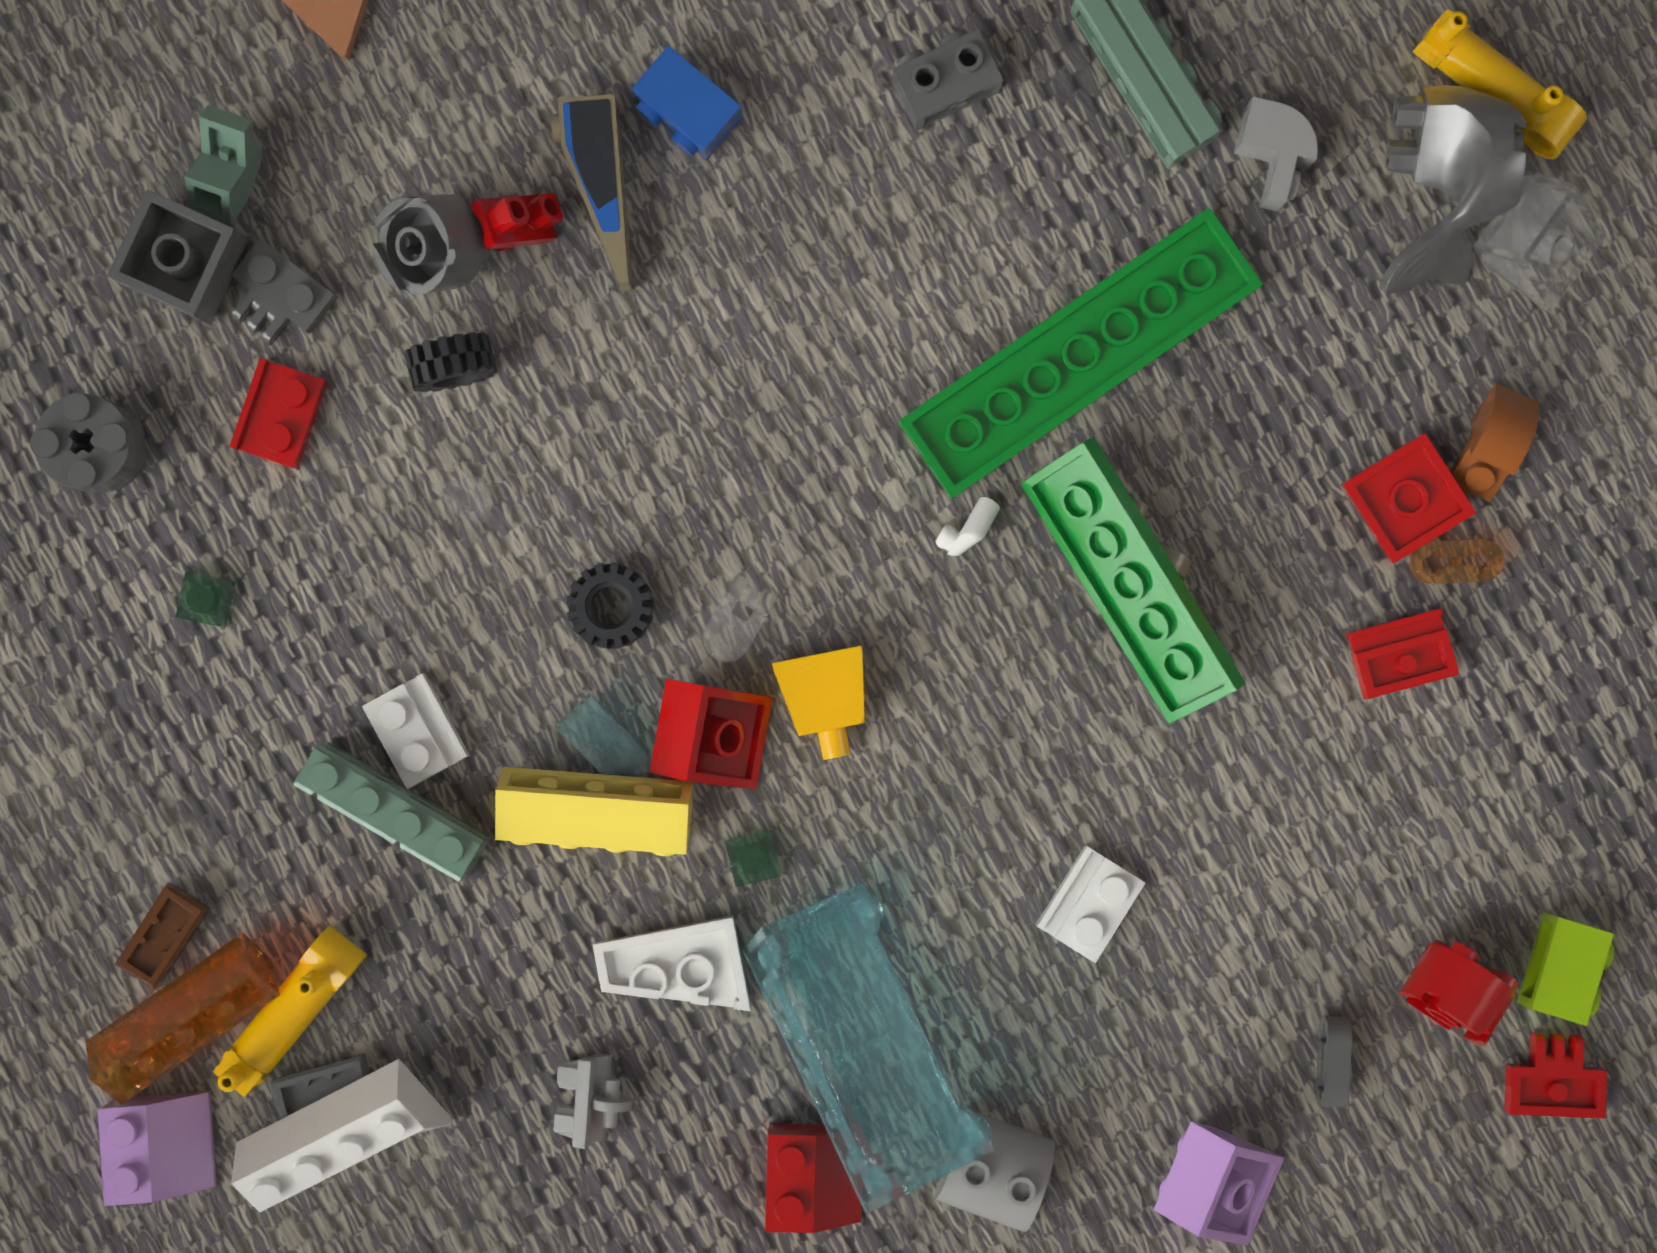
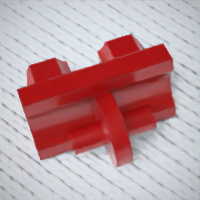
M553 193L478 199L470 204L473 214L479 218L482 224L483 242L486 250L507 251L518 246L550 243L558 238L553 225L563 219V214Z

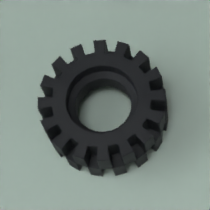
M469 332L465 335L459 333L454 334L452 337H437L438 340H426L422 344H415L410 349H406L404 353L412 389L415 392H429L431 390L437 392L446 388L448 390L455 389L457 386L472 385L471 383L485 381V378H492L494 374H497L490 338L488 334L486 335L483 332L478 334L476 332Z
M616 563L594 565V568L583 571L580 574L581 577L577 581L574 580L570 587L572 590L566 600L569 612H566L568 620L572 622L573 630L576 634L580 635L584 641L591 645L608 649L629 646L635 640L641 638L646 633L645 630L648 625H651L653 609H655L654 600L651 595L652 591L643 577L628 567ZM606 588L621 590L629 602V610L626 617L614 625L603 624L596 618L593 612L594 598L600 591Z

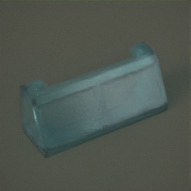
M864 883L763 926L742 951L859 1201L867 1214L994 1150L990 1143L992 1138L991 1131L983 1116L978 1113L974 1115L967 1108L961 1109L877 936L880 930V921L883 919L881 905L873 894H868Z

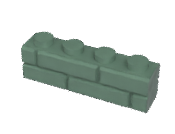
M1074 0L1070 9L1071 15L1167 169L1187 159L1218 138L1222 132L1219 126L1222 123L1219 109L1211 99L1203 100L1194 86L1197 83L1194 69L1186 59H1177L1169 46L1173 43L1171 33L1161 19L1153 20L1145 7L1148 0Z
M330 742L318 743L293 784L309 795L317 794V799L391 843L400 842V848L458 882L468 878L491 839V836L413 790L406 789L401 783Z

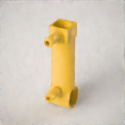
M1447 9L1412 52L1433 69L1438 68L1458 85L1477 90L1512 104L1525 117L1526 127L1515 128L1523 131L1524 144L1543 158L1557 159L1586 122V112L1575 100L1564 95L1560 87L1553 85L1546 89L1471 31L1465 13L1461 11L1452 12Z
M329 925L308 948L297 966L234 1041L232 1047L225 1051L222 1061L213 1071L219 1077V1088L224 1092L236 1090L245 1097L256 1086L260 1085L268 1077L266 1074L271 1073L329 1000L363 962L367 954L333 926Z

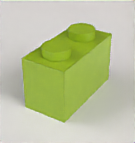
M1543 912L1517 1003L1535 1011L1587 1026L1590 1016L1597 1012L1600 1005L1601 992L1598 987L1603 970L1609 968L1614 957V945L1612 943L1614 934Z

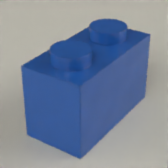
M669 45L631 88L635 101L638 103L635 110L654 127H657L661 122L674 133L671 140L690 157H693L697 152L705 160H708L743 119L741 106Z

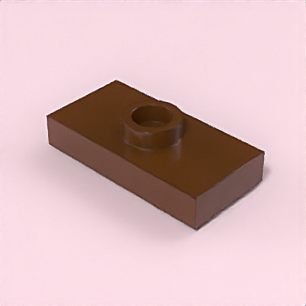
M173 883L166 884L114 965L151 989L156 990L160 988L211 908Z

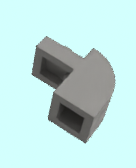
M1253 96L1243 111L1234 154L1270 162L1259 207L1278 212L1288 199L1294 200L1298 191L1301 172L1294 171L1295 168L1306 171L1317 160V139L1311 124L1298 110L1283 103Z

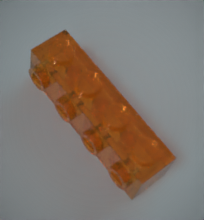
M241 933L86 1040L90 1080L117 1102L123 1104L278 997L280 992L272 959L250 938Z

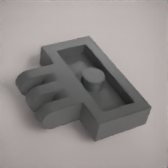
M261 238L258 239L231 274L249 288V291L233 310L232 317L241 323L252 310H255V314L251 317L246 327L254 334H257L265 323L269 321L270 325L261 337L268 345H272L290 321L310 334L338 298Z

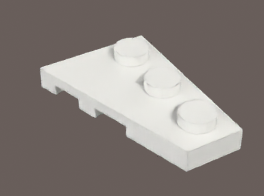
M734 915L594 942L592 945L601 992L653 999L680 1000L690 1002L691 1004L706 1006L710 1004L733 1007L736 1010L751 1011Z

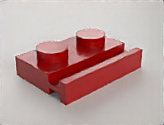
M260 358L229 447L298 470L328 381Z
M1441 608L1345 633L1351 646V656L1363 699H1371L1460 675L1448 631L1444 628Z

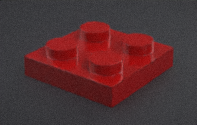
M1426 433L1420 434L1340 484L1391 564H1395L1476 514V511Z

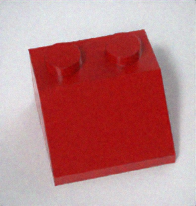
M666 679L649 772L688 782L756 790L773 697Z
M769 1123L765 1232L817 1233L861 1222L863 1125Z

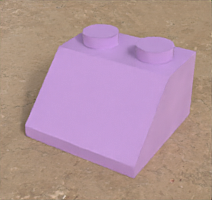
M210 1091L115 1098L98 1108L104 1206L151 1203L217 1186Z
M1191 1121L1187 1131L1183 1133L1178 1142V1153L1170 1172L1160 1185L1159 1198L1154 1210L1198 1237L1248 1245L1284 1161V1157L1218 1128Z

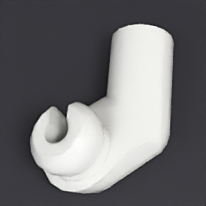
M980 497L962 529L959 531L951 524L945 525L936 539V545L941 549L947 550V555H961L986 536L1000 510L999 505L990 498Z

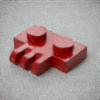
M1533 1032L1530 1037L1529 1064L1506 1063L1504 1111L1510 1115L1606 1119L1607 1070L1601 1067L1583 1066L1584 1039L1581 1034L1569 1035L1568 1053H1565L1563 1034H1550L1549 1052H1546L1544 1033Z

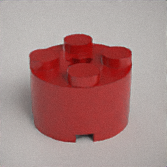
M1435 939L1433 943L1427 945L1399 994L1407 996L1405 1001L1435 1023L1447 1030H1450L1451 1027L1455 1029L1463 1027L1467 1029L1463 1036L1464 1039L1485 1046L1516 996L1515 990L1519 983L1513 977L1498 969L1493 968L1490 972L1476 962L1480 956L1465 945L1453 941L1451 946Z

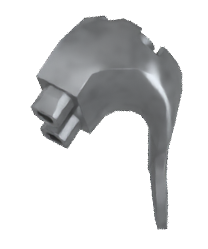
M1451 85L1422 86L1421 96L1413 95L1395 98L1392 113L1394 129L1415 130L1413 140L1388 141L1385 155L1387 171L1411 174L1415 183L1439 189L1455 200L1458 205L1440 223L1431 227L1405 247L1391 262L1379 286L1388 295L1413 287L1430 278L1450 284L1466 283L1471 268V256L1463 234L1464 230L1501 215L1518 205L1524 180L1526 153L1523 152L1524 135L1521 129L1515 128H1525L1526 121L1518 109L1509 102L1468 87Z

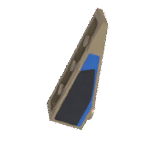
M615 94L558 98L559 114H551L554 143H561L566 160L623 292L633 291L620 112Z

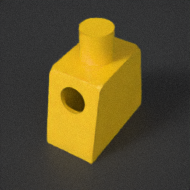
M857 646L772 663L773 671L798 736L818 732L823 760L851 755L846 727L864 723L862 647Z

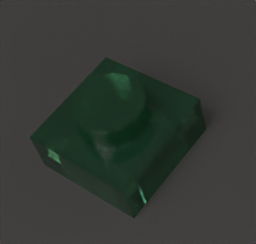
M185 571L175 617L226 628L236 582Z
M771 829L725 840L735 887L782 876Z

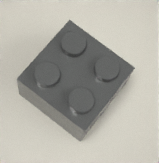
M147 189L107 277L133 291L211 325L233 279L231 274L238 267L250 240L232 227Z

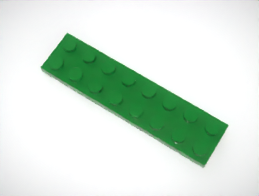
M1209 207L901 418L898 424L952 500L1258 290L1263 283Z

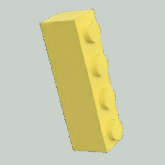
M504 767L495 789V840L510 841L516 845H529L532 843L554 844L565 849L579 847L605 848L607 851L615 853L631 850L652 852L659 856L686 855L691 831L693 782Z

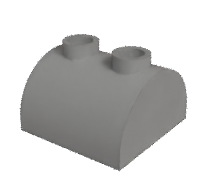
M965 1108L933 1198L944 1204L1026 1232L1038 1213L1049 1182L1055 1156L1054 1139Z

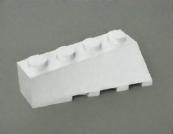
M398 1059L236 1142L231 1184L259 1212H262L412 1135L451 1125L452 1119Z

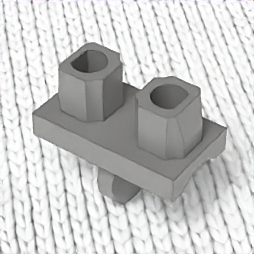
M598 1053L582 1059L568 1060L558 1065L557 1084L559 1088L576 1090L575 1106L564 1104L557 1108L554 1115L553 1131L572 1138V1147L586 1149L590 1143L605 1141L607 1128H617L618 1112L632 1110L633 1099L628 1096L619 1095L620 1079L610 1078L612 1055Z

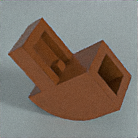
M1498 383L1494 384L1471 421V438L1449 470L1461 490L1490 503L1509 474L1515 475L1536 433L1539 421L1538 401Z

